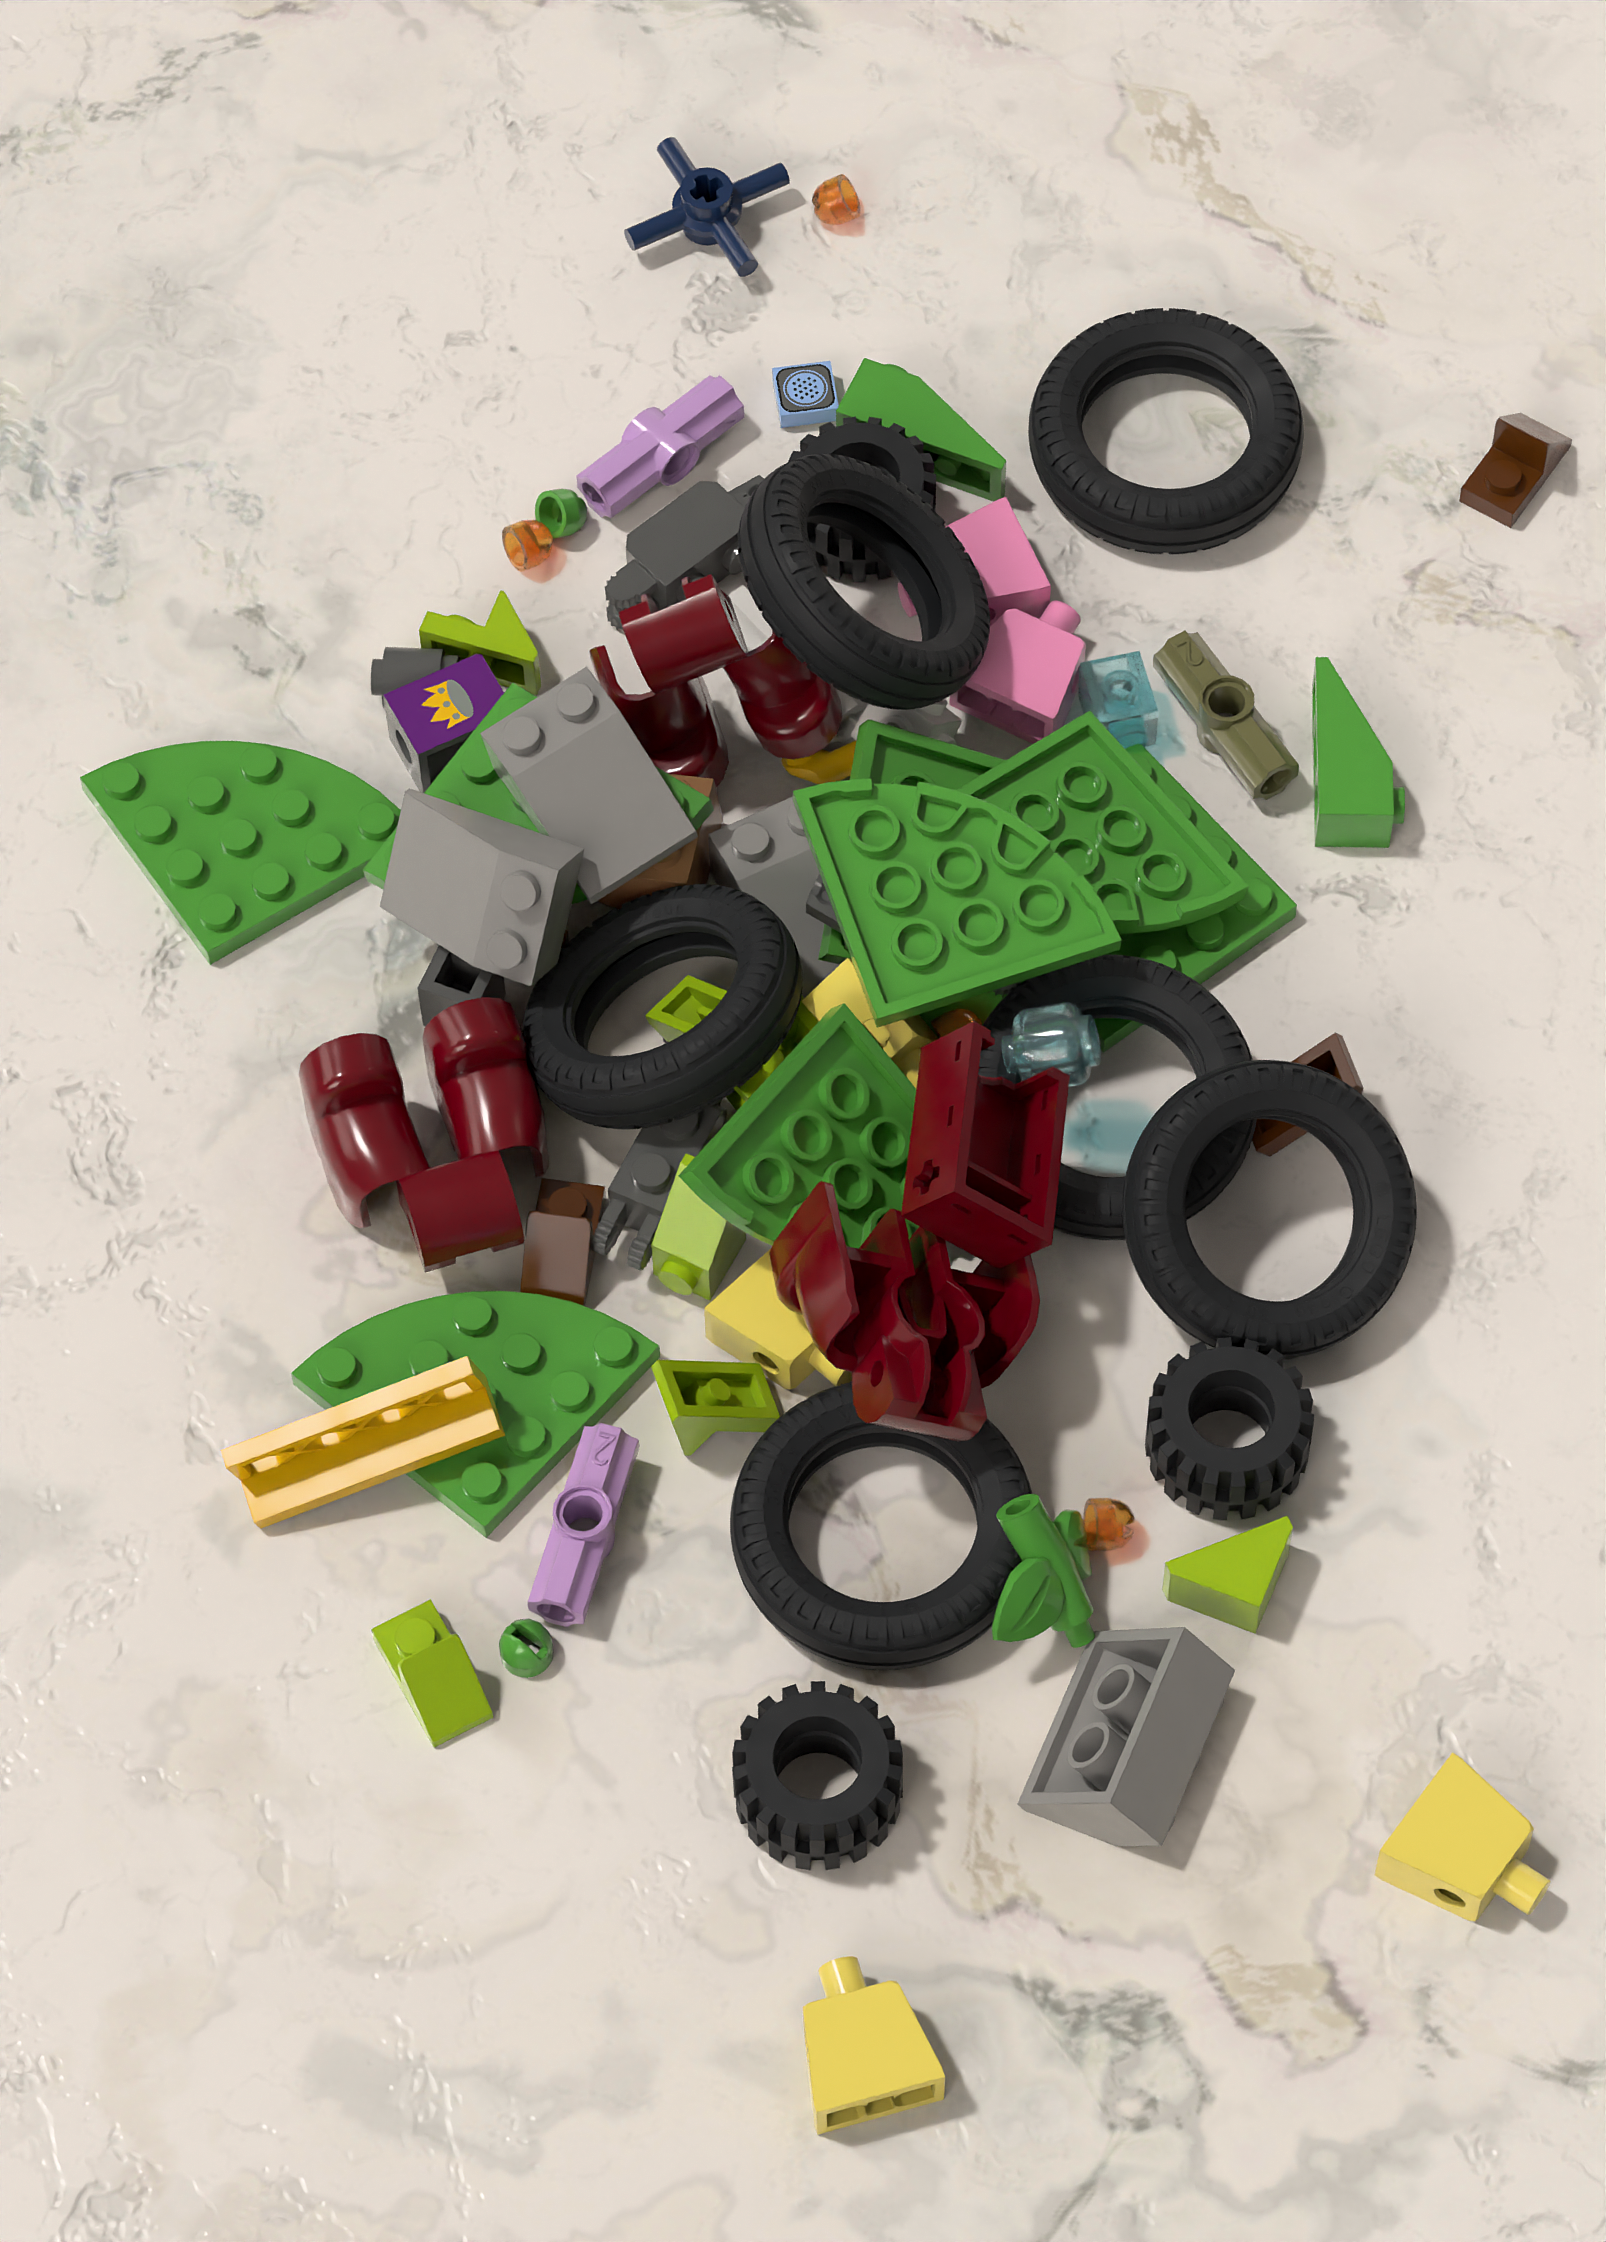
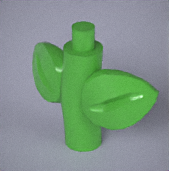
M1026 1494L1012 1499L998 1510L996 1517L1022 1562L1009 1574L1000 1595L992 1624L993 1640L1006 1642L1022 1641L1033 1638L1051 1627L1054 1631H1064L1073 1648L1082 1647L1090 1643L1095 1638V1633L1088 1619L1093 1614L1094 1608L1086 1593L1083 1581L1092 1576V1567L1086 1541L1087 1534L1080 1512L1066 1509L1052 1521L1038 1495Z

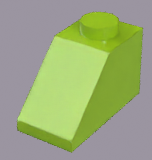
M686 1153L680 1162L651 1244L653 1275L658 1276L659 1280L666 1287L682 1295L694 1293L707 1300H711L744 1245L746 1232L726 1221L704 1203L678 1176L695 1158Z

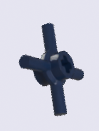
M675 137L664 139L658 145L657 152L680 187L674 194L671 210L624 230L628 245L635 251L683 230L686 237L696 244L707 246L718 244L740 277L752 274L757 269L758 262L734 226L741 218L742 204L790 184L785 166L780 162L732 183L730 178L721 170L708 167L696 169Z

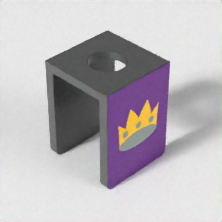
M481 654L470 656L383 695L389 738L416 786L422 793L428 789L504 694L503 689Z

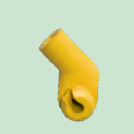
M857 740L831 752L822 749L809 757L795 760L782 758L781 762L790 775L815 784L841 781L851 775Z

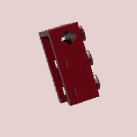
M973 1021L921 1047L901 1217L999 1269L1052 1245L1070 1075L1054 1066L1017 1084L1002 1076L991 1078L979 1075L981 1051L994 1045L995 1038L990 1036L991 1030Z

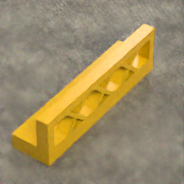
M465 1356L222 1449L221 1454L226 1469L241 1481L254 1524L262 1529L505 1436V1432L485 1374L468 1356Z

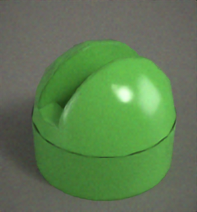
M570 489L544 491L539 495L535 504L537 525L540 531L548 538L555 539L570 536L580 531L587 520V505L581 497H578Z
M529 1618L515 1620L505 1628L499 1641L502 1664L515 1676L524 1678L537 1676L544 1672L552 1662L554 1652L551 1635L538 1621ZM523 1635L541 1647V1649L535 1654L530 1647L516 1637Z

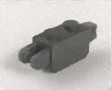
M758 475L728 492L718 482L699 481L627 534V564L616 572V576H611V579L606 581L607 586H605L606 600L609 601L608 607H606L608 622H611V626H615L616 630H623L618 612L641 603V595L648 593L659 611L686 600L681 581L685 577H689L693 582L712 574L716 583H719L729 574L735 575L742 572L738 553L740 520L750 496L764 478Z
M722 1100L710 1107L707 1104L703 1106L704 1110L677 1121L673 1118L671 1123L641 1128L608 1188L609 1205L592 1237V1251L604 1256L607 1255L615 1245L624 1226L638 1231L637 1237L634 1238L630 1245L627 1264L640 1271L647 1266L652 1256L651 1244L680 1162L686 1153L696 1157L723 1127L727 1117V1109L719 1106Z

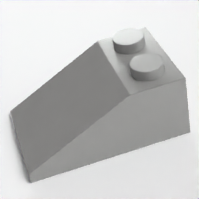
M587 666L480 733L495 772L541 834L585 848L577 885L591 904L698 837L692 823L627 721Z
M409 788L405 791L380 907L470 965L525 985L533 986L558 963L585 848Z
M790 797L709 833L710 873L717 885L730 887L752 895L768 906L782 920L792 935L799 952L803 979L802 996L805 998L840 964L818 960L824 923L806 913V902L820 873L793 803V797Z

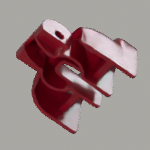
M712 574L693 582L689 577L681 579L686 600L658 611L655 602L646 593L641 595V603L618 612L635 661L648 687L652 691L644 694H626L617 682L605 645L589 650L590 659L599 684L617 706L653 764L668 774L714 779L716 788L726 774L729 764L728 749L708 688L702 677L703 675L720 668L724 669L736 689L745 719L763 749L778 758L795 760L814 755L827 747L835 737L843 718L841 700L837 689L806 667L807 663L805 661L801 663L782 643L783 638H778L773 630L772 635L761 646L748 651L731 598L719 588Z
M481 997L465 1000L446 1008L434 1016L424 1028L422 1039L430 1086L438 1110L445 1123L453 1150L456 1151L458 1160L430 1167L405 1100L401 1073L392 1047L386 1038L369 1033L341 1036L323 1043L311 1051L300 1064L299 1078L309 1128L337 1207L350 1224L358 1228L369 1227L371 1222L366 1196L379 1186L396 1181L400 1206L405 1212L425 1273L456 1264L457 1257L490 1248L494 1253L524 1244V1233L519 1210L499 1150L514 1146H528L532 1152L535 1177L545 1175L549 1168L544 1110L537 1085L528 1065L526 1042L514 1009L509 1002L500 998Z
M820 1181L814 1187L775 1239L769 1252L778 1299L789 1310L803 1315L804 1322L815 1346L835 1368L852 1372L853 1404L858 1417L865 1423L954 1441L970 1440L979 1432L987 1419L981 1389L990 1386L1004 1373L1020 1353L1037 1323L1040 1295L1031 1254L999 1269L983 1260L972 1273L951 1269L946 1241L920 1226L909 1239L905 1218L901 1217V1210L889 1209L859 1249L846 1246L833 1184Z

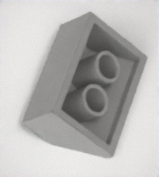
M1185 1627L1094 1631L1095 1638L1086 1644L1017 1805L1026 1812L1114 1846H1162L1167 1833L1173 1826L1176 1811L1191 1775L1198 1766L1201 1751L1216 1715L1223 1706L1224 1696L1235 1669Z

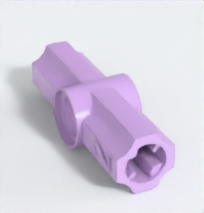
M709 375L663 411L659 408L651 407L640 412L626 427L621 443L576 476L577 488L585 497L588 506L601 518L604 516L612 518L658 482L669 486L682 480L696 465L700 451L744 418V405L737 397L734 388L720 375L716 378Z
M603 1423L592 1427L584 1426L564 1491L558 1495L554 1502L553 1525L527 1604L529 1611L541 1616L546 1622L565 1627L573 1624H584L604 1558L609 1555L614 1546V1527L640 1447L639 1440L625 1433L622 1428ZM580 1518H592L599 1522L595 1528L585 1532L576 1531L569 1527L572 1522Z

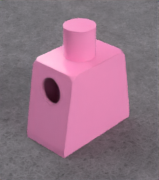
M1007 498L998 499L949 524L948 526L965 547V552L970 555L980 575V580H982L988 600L990 627L1006 610L1015 608L1040 619L1050 603L1051 585ZM899 582L898 593L906 614L909 617L917 615L907 591Z
M1060 601L1050 602L1040 619L1016 608L1006 610L990 627L988 645L978 668L971 678L950 696L949 705L1032 744L1063 727L1084 674L1086 644L1081 638L1073 635L1081 622L1079 614L1071 606Z

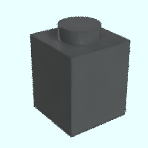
M440 945L417 988L423 1026H426L434 1016L446 1008L465 1000L481 997L504 1000L506 996L503 976L474 967Z

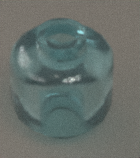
M1070 1002L1019 1011L1012 1024V1034L1002 1037V1054L1006 1070L1009 1074L1019 1073L1022 1081L1054 1066L1070 1075L1069 1087L1085 1083L1090 1076L1092 1066H1098L1101 1062L1099 1035L1092 1015H1082L1080 1009Z

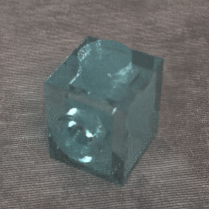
M1140 651L1080 663L1078 698L1083 714L1091 711L1124 748L1139 745L1144 747L1155 745L1158 708Z

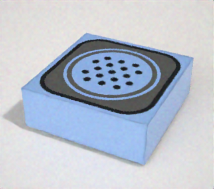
M831 361L772 368V382L781 428L836 421V410L839 404Z

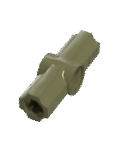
M1185 630L1169 638L1165 645L1154 654L1153 667L1196 722L1197 737L1200 744L1208 751L1221 755L1253 799L1264 798L1267 800L1283 792L1290 781L1298 776L1299 764L1255 708L1254 693L1251 686L1243 679L1229 674L1198 632L1187 633ZM1219 713H1228V714H1231V715H1234V716H1232V717H1222V716H1219V715H1217V714H1219Z

